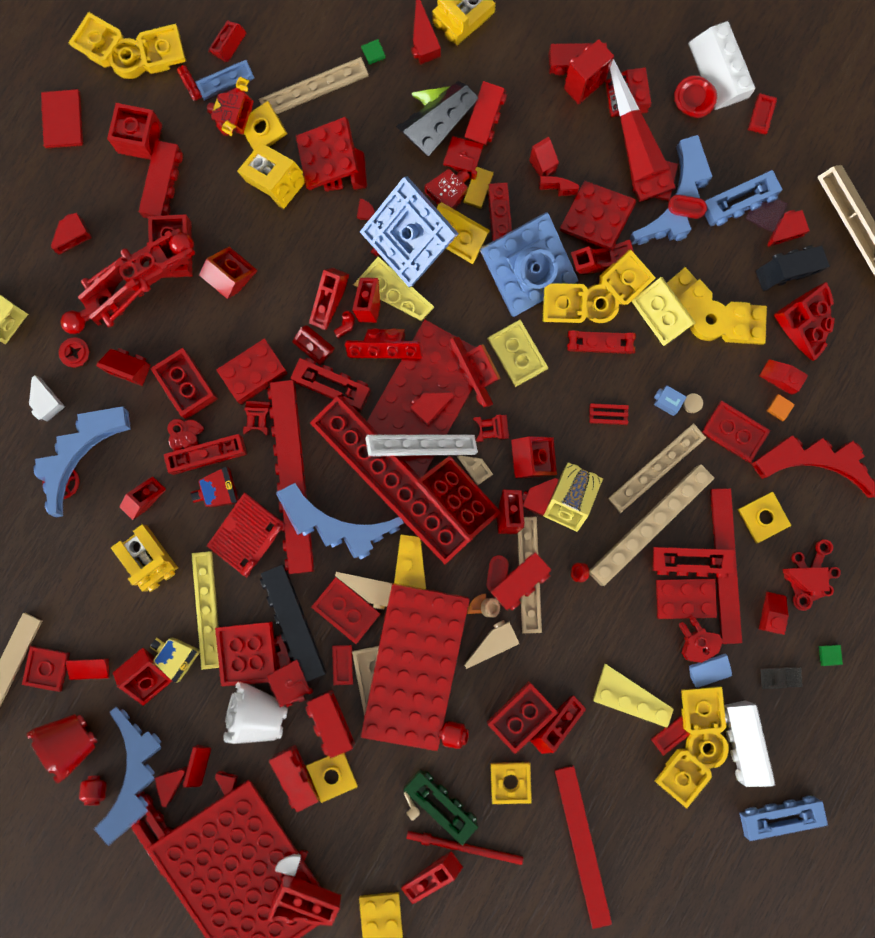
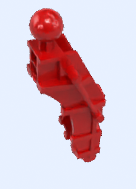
M178 228L172 232L170 230L167 231L164 236L154 242H148L146 247L132 255L128 249H123L120 252L122 256L115 262L105 267L89 280L88 278L82 279L81 283L85 291L78 298L84 304L85 309L80 312L73 310L65 312L60 321L62 329L69 334H78L84 329L85 322L90 319L98 326L102 325L101 319L105 321L107 327L114 326V320L124 314V310L137 296L141 297L145 295L144 292L150 291V285L164 276L169 277L173 275L172 272L180 265L189 263L188 259L195 254L192 237ZM168 246L172 253L175 254L170 259H167L163 252ZM146 261H152L150 266L143 267ZM124 279L127 282L125 286L113 295L112 293Z

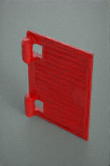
M244 492L209 541L207 547L247 578L251 573L250 571L258 564L276 539L279 531L286 524ZM270 523L274 524L271 531L266 529ZM246 558L248 560L245 566L241 565L242 561Z

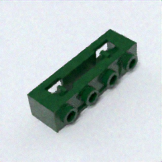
M420 769L404 786V791L463 845L477 830L478 823L476 821L478 819L470 811L466 813L458 799L450 798L447 795L448 790L443 785L439 784L438 786L433 782L434 777L425 770L423 772ZM425 784L432 790V794L456 816L453 819V825L450 823V818L426 797L430 792L424 786Z

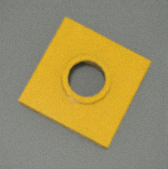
M266 101L250 113L244 134L252 149L255 150L260 142L269 147L287 135V132L270 102ZM265 121L266 129L262 133H257L255 125Z
M773 492L738 509L755 543H759L791 526ZM768 510L773 518L770 524H763L760 521L759 516L762 511Z
M345 753L332 759L328 755L306 766L321 803L358 787ZM328 770H335L338 773L339 779L335 784H328L324 776Z
M530 762L491 763L492 804L532 803ZM508 775H514L518 780L517 786L513 789H508L504 786V778Z

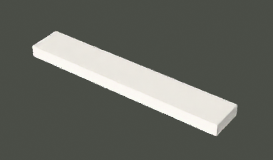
M368 435L366 437L369 456L475 455L478 453L475 435Z

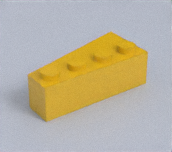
M401 535L394 583L426 589L421 539L415 536Z

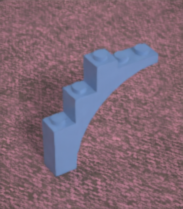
M696 135L680 140L676 147L680 162V178L675 195L700 198L697 188L707 186L712 178L699 136ZM667 209L648 226L632 232L630 240L632 244L638 243V245L647 243L649 239L656 238L657 240L668 235L669 241L674 239L680 241L687 237L691 227L687 217L674 215Z
M123 406L77 414L76 429L79 433L57 436L55 451L58 455L35 459L34 474L38 479L45 482L43 483L44 492L47 494L45 509L49 515L53 517L63 516V499L66 485L79 460L103 439L119 432L131 430L129 411Z
M295 483L276 493L297 535L302 533L305 536L313 532V527L315 526L325 546L331 545L333 548L341 544V539L343 538L353 558L359 556L362 559L370 555L369 550L373 549L371 540L373 543H376L384 538L383 534L388 531L390 534H393L400 530L399 526L403 524L400 517L373 525H355L341 522L315 508L303 496Z
M117 707L110 711V715L118 725L125 741L127 771L123 788L115 805L95 828L96 832L108 846L148 812L146 809L148 806L147 802L142 796L139 798L136 796L154 781L152 775L155 772L148 764L146 766L143 764L161 749L159 745L161 740L155 733L151 735L147 731L141 736V729L136 724L131 725L128 721L129 715L123 709L119 711Z

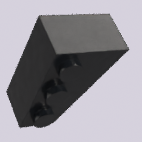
M810 245L803 248L802 251L795 249L788 252L787 255L783 253L774 255L772 257L773 260L755 272L762 291H766L776 284L781 286L786 284L787 281L794 279L797 281L818 274L830 267L823 247Z

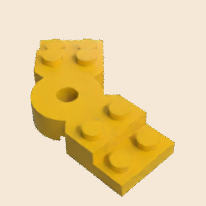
M88 12L69 41L73 48L86 54L89 59L103 67L111 66L117 75L126 79L139 77L145 70L153 74L169 70L170 65L186 62L176 24L140 32L136 40L124 39L119 29Z
M628 250L616 263H613L599 276V284H594L587 288L584 284L551 283L544 287L543 322L582 323L586 318L596 323L608 322L617 315L619 304L628 305L656 277L632 250ZM601 298L604 303L603 306L598 309L596 307V301Z
M686 267L667 282L695 321V324L690 329L697 338L704 341H712L722 336L725 342L765 344L767 306L750 305V303L730 302L725 307L722 303L712 300L710 289L700 279L697 280ZM706 317L712 318V325L706 322Z
M722 687L681 690L683 729L690 733V735L687 737L685 748L675 751L665 764L667 766L655 779V782L685 808H688L712 778L710 768L721 766L728 756V743L721 734L726 728ZM706 743H710V751L704 753L703 746Z

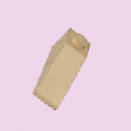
M336 572L335 576L366 601L374 604V608L385 609V606L388 604L392 583Z
M502 620L493 625L494 629L490 630L465 662L466 669L520 644L510 622L505 623Z

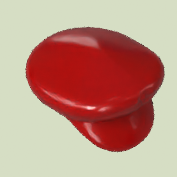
M688 76L682 79L674 92L675 104L680 111L691 117H704L716 105V88L711 82L701 76Z

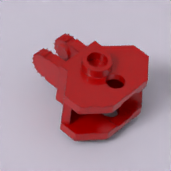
M691 616L689 620L696 631L690 633L684 622L679 623V627L685 635V644L681 653L685 660L703 663L719 653L723 640L719 634L706 632L705 629L701 628L696 618Z

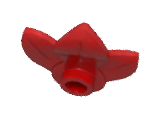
M173 419L167 427L170 434V447L177 451L181 450L182 447L188 448L198 445L196 435L201 433L204 427L195 420L184 422L181 419ZM175 425L180 426L181 430L179 432L174 430Z

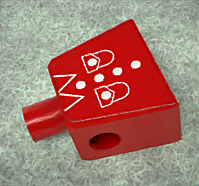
M448 169L424 186L425 193L437 205L442 202L455 210L467 193L468 187L464 183L470 178V175L465 170H461L455 175Z

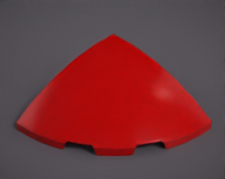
M827 282L801 295L774 314L787 336L812 361H815L827 346L825 341L828 334L833 331L834 318L831 317V306L834 305Z

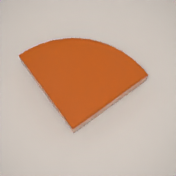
M486 594L478 595L470 602L467 614L482 613L481 604L486 599Z

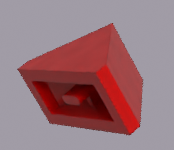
M188 767L179 768L155 777L163 807H167L171 803L186 775Z

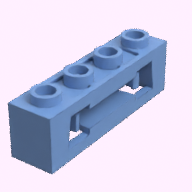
M773 170L706 200L707 210L704 215L710 227L715 224L717 226L723 225L728 221L727 219L731 217L738 218L748 209L753 211L759 208L763 202H773L778 198L782 188ZM757 187L754 190L756 195L732 205L729 210L725 211L728 208V202L750 193L753 188Z
M806 796L801 801L786 800L781 805L766 804L761 809L755 807L747 808L745 812L740 813L744 836L749 841L827 826L823 801L815 798V796ZM799 814L800 818H803L802 820L793 818L767 824L766 820H763V818L770 820Z

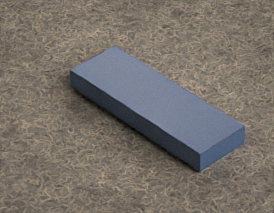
M244 60L198 80L196 84L203 99L207 100L236 87L239 77L249 81L255 78L247 60Z

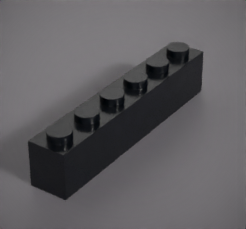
M280 565L261 573L260 583L263 589L268 591L267 601L270 607H274L276 612L274 619L276 624L281 625L283 630L281 637L285 644L288 643L290 648L288 655L291 662L298 661L306 682L327 673L285 565Z

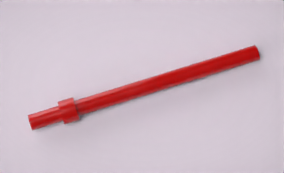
M407 832L406 839L421 842L422 845L429 846L431 844L522 865L523 863L522 856L469 844L461 845L459 842L433 837L425 832L423 834Z

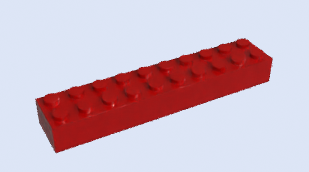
M342 395L336 396L310 422L322 437L444 564L469 543L416 485L415 482L421 477L401 456L368 455L366 437L368 435L380 434Z

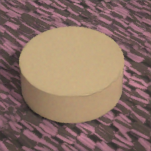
M689 394L686 396L683 407L689 413H696L703 407V400L698 394Z
M495 598L484 599L481 604L482 614L485 617H496L500 612L499 602Z

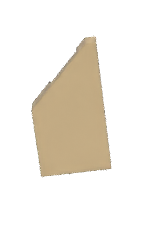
M462 455L457 456L477 486L493 475L483 459Z

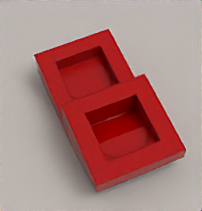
M540 176L539 190L558 189V196L577 195L579 190L578 184L567 179Z

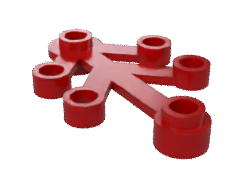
M820 540L816 543L815 549L817 553L811 568H820L825 555H829L833 551V544L829 540ZM821 544L825 545L824 551L820 549ZM801 552L793 553L791 556L792 562L796 563L798 568H807L804 554ZM797 554L801 557L800 561L795 559ZM830 567L828 569L829 579L839 578L841 575L840 569ZM833 569H835L837 572L836 576H832L831 571ZM784 574L785 579L790 581L795 592L793 605L798 610L806 611L811 608L813 601L824 596H832L834 593V588L829 585V594L823 591V595H811L810 592L801 590ZM802 597L805 599V603L803 605L799 602L800 598Z

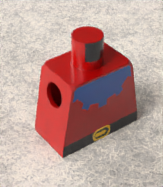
M224 467L198 481L200 489L191 492L193 502L196 503L204 500L206 507L233 505L239 501L231 470L228 467Z

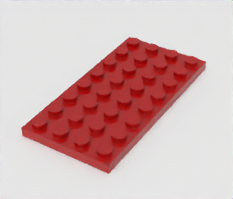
M427 320L423 321L413 341L420 342L421 358H402L367 420L380 435L448 434L473 389L468 382L469 377L460 367V360L457 354L451 349L450 338L456 336ZM461 340L467 352L476 348ZM424 393H452L454 399L428 426L411 411L410 407L412 405L410 403L418 395L421 397ZM435 455L401 457L422 477L428 470Z
M392 583L362 725L361 738L438 751L440 742L439 730L443 728L470 600L469 597Z

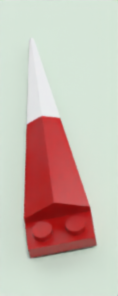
M613 59L610 72L624 134L632 185L638 201L641 202L672 191L676 187L669 171L670 168Z

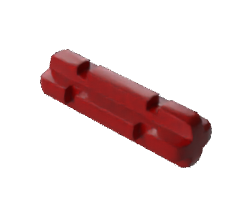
M185 65L178 67L177 71L191 98L194 101L200 99L202 95Z

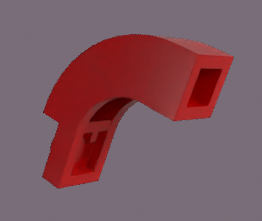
M627 240L614 245L612 251L605 248L591 249L588 246L571 252L576 271L581 274H590L605 271L613 263H616L628 250L633 252L634 250L631 240Z

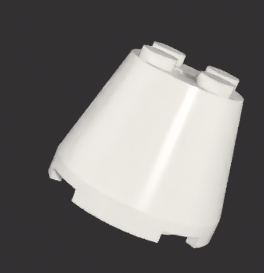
M237 682L236 688L238 690L236 693H232L225 722L228 732L224 733V741L234 744L280 739L283 733V727H281L282 719L286 718L288 708L284 706L280 708L275 697L246 683Z

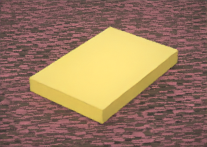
M660 277L632 300L634 306L663 346L695 324V321L663 277Z
M521 320L487 338L515 387L548 369L547 364Z

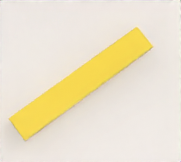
M212 551L192 553L201 670L219 668L215 628L219 627L213 555Z

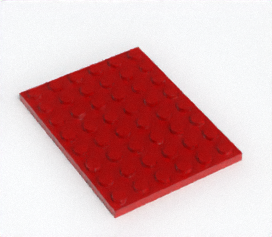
M250 779L146 849L205 938H301L318 926L306 924L303 921L287 923V920H274V922H267L271 905L285 876L284 873L275 871V868L282 859L299 853ZM301 857L293 877L321 887Z

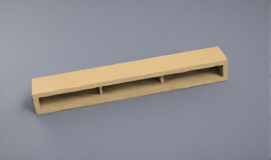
M833 166L818 176V179L875 275V221L843 166Z
M702 464L696 466L589 570V574L600 586H605L715 478Z

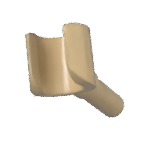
M404 792L411 808L406 813L411 820H415L420 815V810L414 805L411 797Z

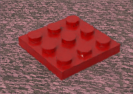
M346 117L296 136L307 189L311 190L359 172L349 120Z
M584 181L560 227V231L612 251L636 204V199Z
M272 622L215 628L221 686L236 685L237 682L246 684L268 682L266 676L277 670Z

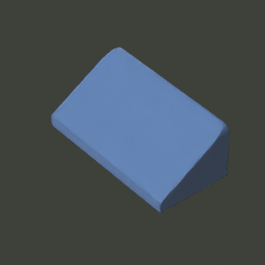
M722 654L710 658L703 663L699 662L689 666L690 677L696 688L732 676L727 654Z

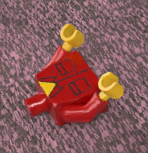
M243 77L238 78L236 88L226 93H220L217 96L216 103H209L207 106V112L212 114L211 118L216 122V127L225 136H232L233 131L244 134L254 103L245 93V91H248L246 86L249 80Z

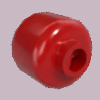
M448 721L439 730V738L442 739V744L445 747L461 749L468 742L469 730L462 723Z
M88 776V780L80 783V801L84 802V805L87 806L100 805V802L106 799L107 783L104 780H100V776Z

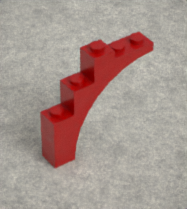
M792 435L751 463L761 479L788 467L815 466L825 468L849 479L868 498L875 497V479L871 478L867 473V467L859 462L865 456L862 453L861 446L854 441L844 444L833 452L832 445L827 440H824V438L816 440L803 449L801 441Z

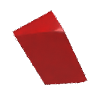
M227 21L208 51L223 61L228 62L245 37L246 31L240 24Z
M354 147L359 172L351 175L352 188L364 189L367 188L364 152Z
M308 325L301 327L292 340V343L319 365H322L335 349Z
M109 658L66 661L69 680L109 678Z
M202 745L193 747L183 787H200L202 785L211 752L210 747Z

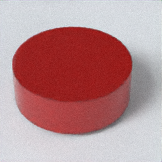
M575 563L571 569L572 579L575 582H585L589 577V567L585 563Z

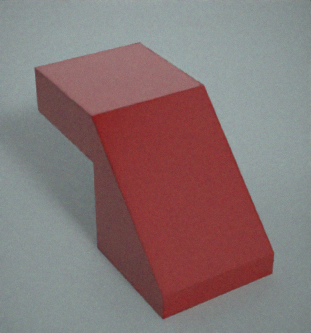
M224 771L216 773L215 779L224 795L235 789L239 775Z

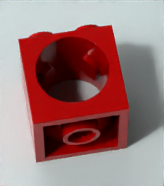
M116 103L107 139L119 154L151 160L155 140L159 141L162 124L153 110Z

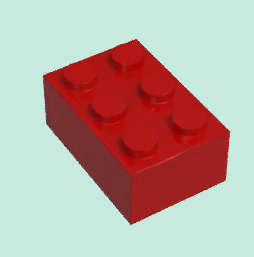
M599 39L594 44H588L580 56H574L569 62L570 66L567 71L564 90L578 105L606 82L614 55Z
M187 215L148 216L149 242H154L164 236L167 231L170 230L172 232L178 228L192 237L191 221ZM169 246L163 250L167 259L175 256ZM192 257L188 259V264L180 265L172 272L173 275L169 277L192 276Z
M265 338L216 369L240 405L268 388L271 382H277L288 375Z
M181 348L150 368L178 413L184 419L190 418L218 399L184 348Z
M536 552L532 553L493 588L490 593L505 610L509 608L514 610L521 603L519 601L521 597H528L536 590L534 586L538 582L540 584L544 583L550 577L548 573L551 569Z
M528 682L487 721V724L516 754L558 712Z
M333 689L311 698L307 702L308 706L305 708L309 718L313 717L316 725L313 727L316 735L322 738L323 744H321L324 754L329 755L330 759L352 750L355 741Z

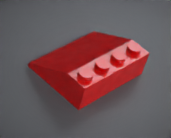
M448 456L415 482L468 542L501 514L499 509L451 456Z

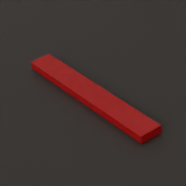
M731 488L711 489L714 549L734 550V574H728V577H716L720 635L723 640L722 644L742 643ZM715 555V558H721V555Z
M574 765L555 769L592 929L612 925Z

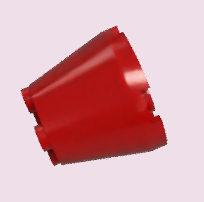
M73 714L33 728L26 733L29 739L34 740L31 746L45 769L50 774L54 773L56 775L53 779L57 784L65 780L96 748L95 744L98 740L93 732H87L85 729L88 724L82 715L77 716Z

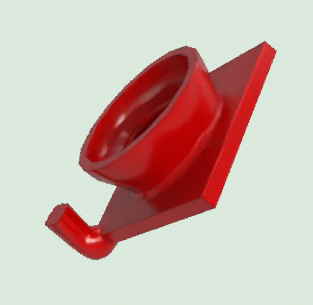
M452 136L443 165L452 167L457 172L461 170L471 172V179L476 180V167L484 144Z
M297 660L266 676L280 708L304 694H312L313 692L308 687Z

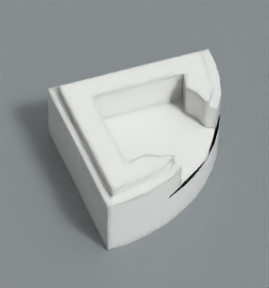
M292 854L282 859L277 864L275 871L295 876L301 855Z

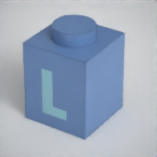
M665 386L663 389L659 388L654 398L656 401L654 405L674 416L678 413L686 396L669 386Z

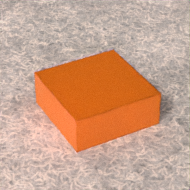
M778 394L767 409V412L784 421L795 404Z

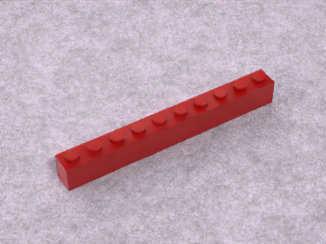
M293 380L271 382L270 388H268L269 400L272 399V407H269L270 417L274 418V426H271L272 437L276 438L273 451L274 456L278 458V463L275 464L276 475H279L280 482L277 483V491L295 483L307 499L296 385ZM279 502L280 513H283L284 518L282 522L286 524L282 529V532H285L286 540H283V549L287 551L288 558L285 559L286 571L289 570V574L314 572L311 533L305 536L302 533L297 535L281 502Z

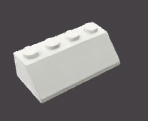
M728 21L710 27L689 42V47L701 77L707 79L716 88L717 102L714 106L715 110L750 98L755 90V86Z
M748 701L724 705L725 720L728 727L726 736L732 744L731 757L737 765L735 774L738 782H741L746 787L775 785L757 706Z

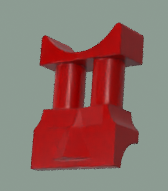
M246 401L244 410L247 415V427L244 426L243 434L259 429L265 435H269V428L266 427V416L270 412V402ZM255 416H259L258 427H254Z
M496 415L492 419L481 420V417L473 418L480 427V434L475 440L476 442H484L485 438L493 437L500 440L509 439L507 415ZM493 426V430L482 431V427Z

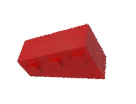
M483 81L465 134L466 139L486 146L488 142H492L495 133L493 131L494 125L499 122L501 116L499 112L507 98L505 88Z
M296 744L275 754L269 760L282 789L288 795V802L292 809L295 808L296 812H299L319 802V796Z
M285 874L271 905L267 922L287 920V923L303 921L306 924L332 926L340 909L341 895Z

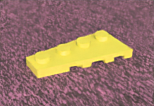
M379 257L360 276L364 278H378L380 300L420 321H423L434 309L431 303L413 287H408L398 274ZM359 279L353 284L357 288L359 284Z
M604 664L592 701L668 728L674 709L610 666Z

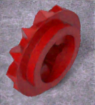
M69 338L59 348V358L68 367L76 368L83 366L89 360L90 351L88 345L80 338ZM71 347L79 350L77 353L78 358L71 356L73 353Z

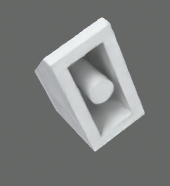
M37 376L32 377L29 405L33 409L31 412L38 420L42 419L48 422L65 406L41 378Z

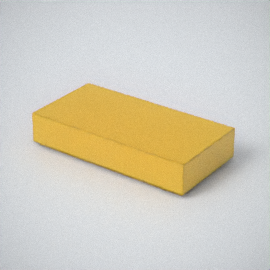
M476 167L477 178L476 180L471 179L464 203L481 209L494 172Z

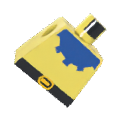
M173 637L169 638L166 643L156 638L150 648L158 653L153 662L174 683L181 681L200 653L199 649Z

